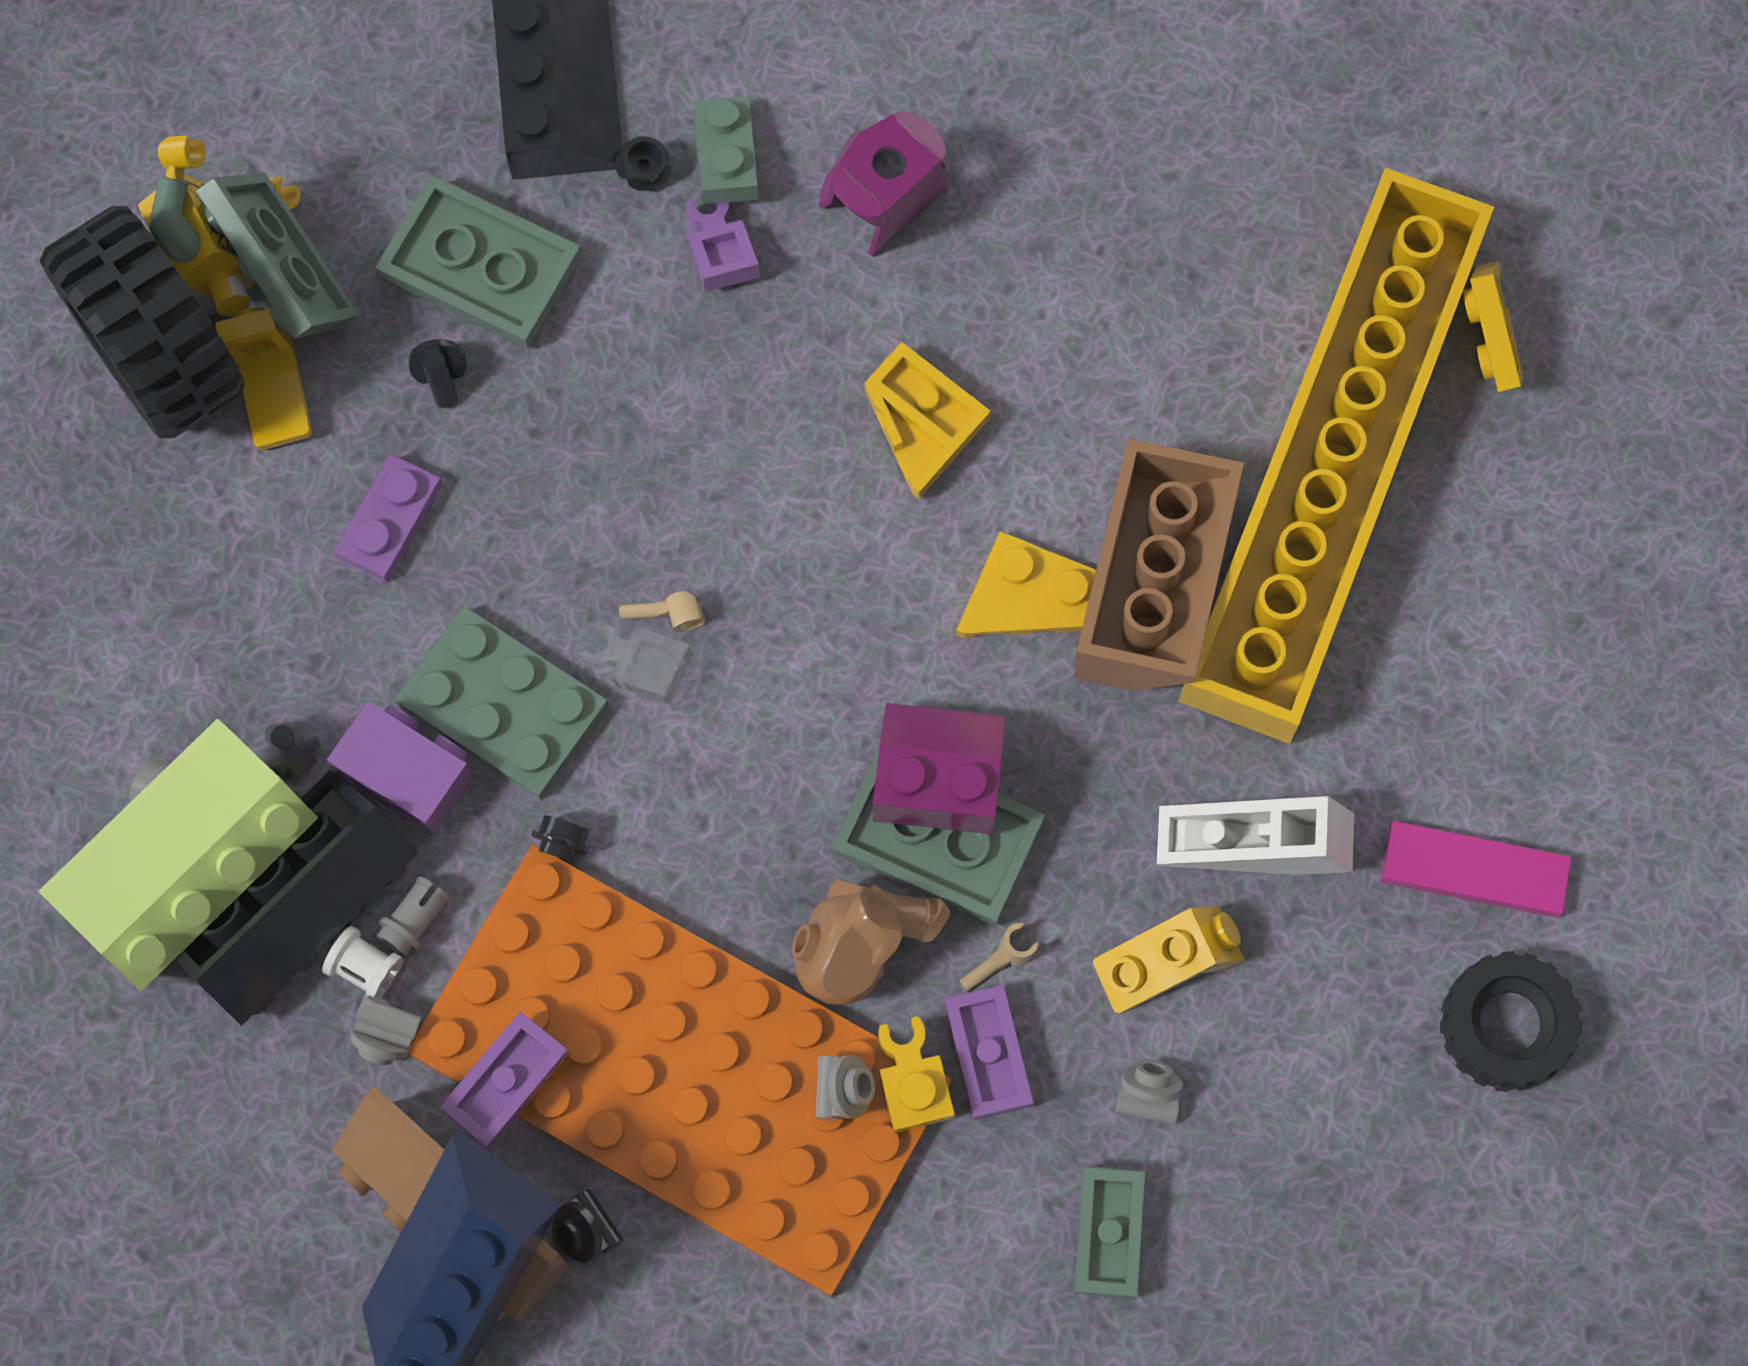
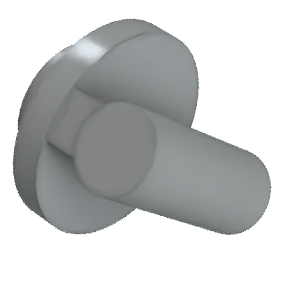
M363 997L355 1018L356 1023L350 1034V1040L358 1048L359 1055L365 1060L379 1065H389L393 1063V1060H402L409 1055L410 1044L415 1038L422 1017Z
M832 1055L818 1056L815 1119L838 1121L840 1118H858L867 1111L875 1093L874 1077L865 1062L855 1055L841 1057Z
M1156 1060L1139 1061L1137 1065L1129 1066L1123 1070L1121 1088L1117 1094L1115 1113L1176 1124L1180 1102L1179 1097L1183 1087L1182 1080L1173 1073L1169 1065Z

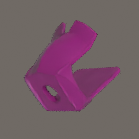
M901 111L886 117L873 126L851 134L841 149L834 167L829 171L820 191V208L831 205L835 198L838 197L854 214L876 226L868 251L871 256L875 255L948 187L944 171L947 153L941 135L923 118L913 113ZM885 150L896 151L905 159L906 169L896 178H883L873 169L872 162L875 156Z

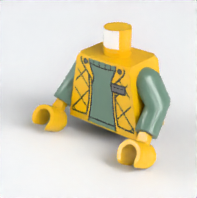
M187 135L167 137L158 147V157L163 167L167 169L165 177L159 176L156 190L141 201L138 207L152 236L171 260L188 287L212 297L217 312L220 315L233 316L237 311L249 307L251 301L247 290L254 286L255 283L249 280L240 269L237 262L238 254L227 237L219 233L210 224L205 215L204 209L206 206L196 191L206 183L184 174V169L200 168L203 165L206 157L204 142L201 139H189ZM282 176L269 178L289 209L295 208L300 201L299 187L297 185L281 187L283 183Z

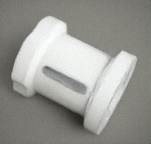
M350 926L332 946L324 961L322 972L329 977H334L338 974L364 990L367 998L379 1002L400 972L404 959L396 953L387 955L361 939L360 930Z

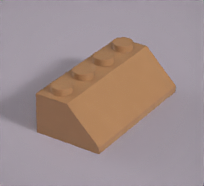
M1128 438L1076 651L1075 679L1130 691L1195 682L1244 462Z
M373 1086L363 1097L331 1151L344 1162L337 1173L359 1194L364 1197L373 1189L389 1203L381 1214L401 1232L444 1149L378 1088ZM543 1240L497 1319L498 1322L509 1314L515 1321L521 1323L570 1268L564 1259Z

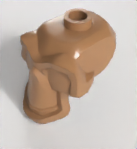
M837 877L830 885L826 899L814 908L809 923L803 924L795 935L792 945V956L795 958V975L805 992L826 1004L847 1005L855 1003L869 995L876 987L879 979H882L885 962L897 950L903 936L923 942L933 941L949 919L950 910L945 901L937 897L917 898L897 895L885 891L875 884L867 888L866 886L846 882Z

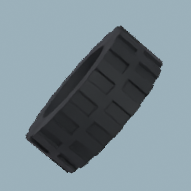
M1515 951L1502 952L1499 956L1492 957V954L1483 957L1474 965H1470L1449 988L1447 997L1443 1000L1441 1007L1443 1017L1439 1023L1440 1034H1444L1446 1041L1444 1044L1448 1056L1452 1055L1457 1062L1455 1066L1463 1074L1466 1072L1474 1078L1473 1082L1483 1087L1489 1085L1495 1087L1496 1091L1507 1092L1510 1089H1518L1519 1092L1528 1090L1538 1084L1541 1085L1567 1064L1566 1062L1574 1055L1579 1045L1576 1041L1578 1035L1582 1033L1583 1021L1579 1020V1011L1582 1010L1579 999H1575L1571 991L1573 986L1567 978L1563 979L1556 972L1557 968L1551 963L1545 964L1537 960L1538 956L1528 953L1516 955ZM1500 993H1516L1527 998L1539 1014V1034L1534 1043L1524 1050L1517 1052L1500 1050L1493 1046L1482 1032L1480 1016L1483 1006L1491 997Z

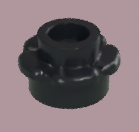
M639 136L623 145L622 154L616 157L615 168L618 176L626 179L630 188L637 191H649L652 189V186H661L668 180L671 166L667 163L669 154L662 143L652 137ZM641 161H645L648 163L649 167L647 169H641L638 166V163Z
M544 815L539 831L532 830L531 836L537 840H542L538 852L553 855L569 863L573 862L576 852L582 855L588 852L584 845L589 830L577 824Z

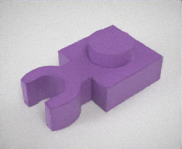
M691 199L686 201V214L688 225L694 233L688 234V242L704 291L708 292L759 278V264L743 220L729 223V202L716 203L717 210L715 212L703 214L696 209V204Z

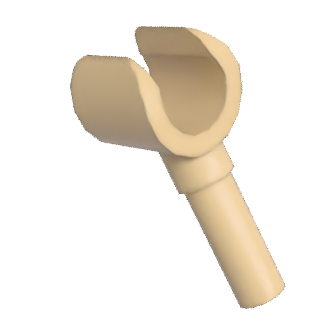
M686 591L673 593L666 598V601L619 606L620 619L663 618L670 616L675 632L703 627L705 624L701 604L691 593Z
M1024 923L1011 925L1003 934L998 945L999 949L959 980L967 992L1006 965L1021 966L1033 957L1039 942L1033 944L1029 950L1022 952L1015 950L1010 944V938L1015 937L1025 927Z

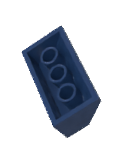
M460 1130L451 1136L362 1305L375 1366H472L561 1207L560 1204Z

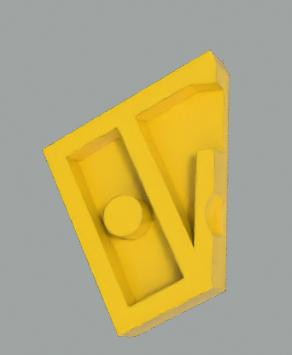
M1499 261L1475 268L1470 278L1472 288L1463 290V297L1470 323L1481 322L1486 344L1477 346V353L1483 377L1485 380L1495 378L1497 390L1501 392L1521 387L1523 374L1510 312L1506 308L1499 281L1503 279Z
M902 341L864 383L865 393L911 493L918 499L924 495L990 420L991 411Z
M999 531L956 629V635L962 638H975V635L1010 633L1011 636L1032 635L1041 631H1054L1056 633L1081 632L1096 570Z

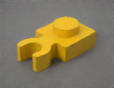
M918 1016L911 1017V1029L914 1037L909 1043L904 1045L896 1044L891 1039L887 1024L880 1025L879 1044L883 1052L894 1059L896 1065L879 1070L894 1133L954 1119L955 1117L940 1055L925 1059L921 1057L920 1051L925 1043L926 1032L924 1024Z

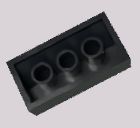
M492 0L505 154L512 180L616 170V157L622 154L623 151L608 0Z
M331 770L300 798L318 819L175 958L182 968L241 1026L253 1015L264 1011L273 1001L275 993L297 972L309 967L317 958L320 949L341 929L353 924L360 917L364 906L385 886L396 882L405 872L407 864L418 854L414 847L376 806Z

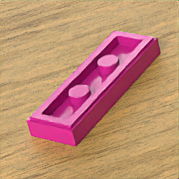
M1392 821L1389 826L1380 883L1559 918L1563 914L1571 856Z

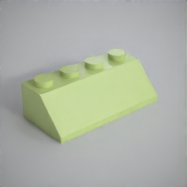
M217 718L38 892L119 972L142 992L292 845L318 817L280 777Z

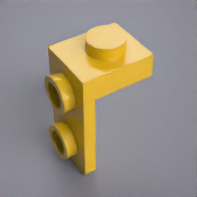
M245 308L234 313L230 319L216 322L217 332L226 344L229 353L234 358L239 367L238 370L244 378L245 385L242 390L254 445L259 450H266L309 438L312 435V428L291 333L286 332L276 323L270 308Z
M1220 906L1192 907L1096 957L1093 960V965L1113 1010L1116 1013H1124L1200 973L1223 971L1245 959L1238 946L1241 943L1240 933L1232 918L1227 913L1222 912Z

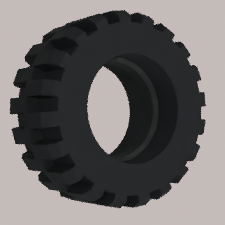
M111 206L45 247L39 259L45 274L111 375L142 418L160 439L177 437L240 396L245 385L244 378L238 370L239 367L229 353L226 344L214 328L204 309L194 297L191 289L175 269L171 260L130 208L126 206Z

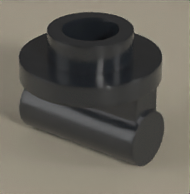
M445 339L428 340L416 346L410 353L408 360L409 371L412 377L421 384L429 383L438 407H452L458 401V395L452 379L461 378L467 368L464 350L457 343Z
M273 723L266 728L265 739L267 743L276 747L282 755L281 758L268 766L276 775L283 773L287 780H291L318 761L313 754L321 746L316 736L297 746L294 741V732L289 726Z
M590 1188L579 1193L571 1201L562 1204L553 1220L552 1236L556 1246L563 1254L581 1263L588 1262L601 1253L606 1254L624 1241Z

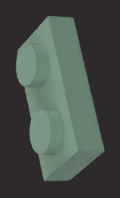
M749 96L693 101L702 205L759 200Z
M1083 1166L1073 1294L1126 1299L1137 1298L1145 1171Z

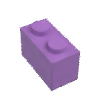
M367 701L326 760L335 774L431 835H434L473 779L467 763L464 762L468 755L456 744L440 735L432 742L416 732L415 729L418 723L399 708L389 704L383 711Z

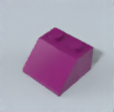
M886 703L873 796V821L993 835L1005 716Z

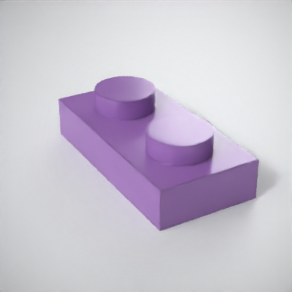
M389 453L334 549L335 557L387 583L442 487L441 478Z
M1004 985L944 998V1007L972 1120L1032 1107L1033 1099Z
M520 1011L439 1108L490 1150L570 1053L564 1046Z

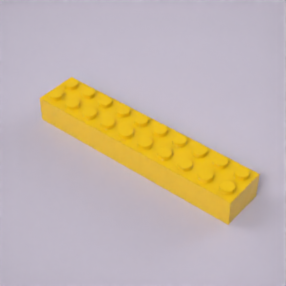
M1385 167L1208 621L1195 682L1184 684L1178 702L1290 744L1303 716L1494 206Z

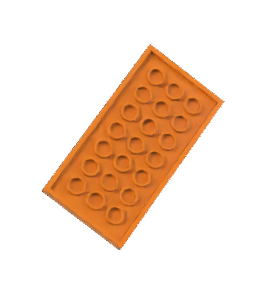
M532 844L423 1022L414 1040L411 1042L408 1052L409 1056L459 1084L521 1011L564 1046L570 1054L517 1118L832 1297L928 1126L894 1133L879 1074L881 1069L896 1066L894 1059L883 1052L879 1044V1037L561 859L538 852L539 847ZM832 1055L841 1057L855 1055L865 1062L874 1077L875 1093L867 1111L858 1118H840L838 1121L815 1119L818 1056ZM945 1075L946 1083L949 1089L953 1079Z

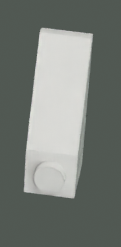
M1329 796L1159 806L1157 865L1290 875L1353 872L1354 813Z

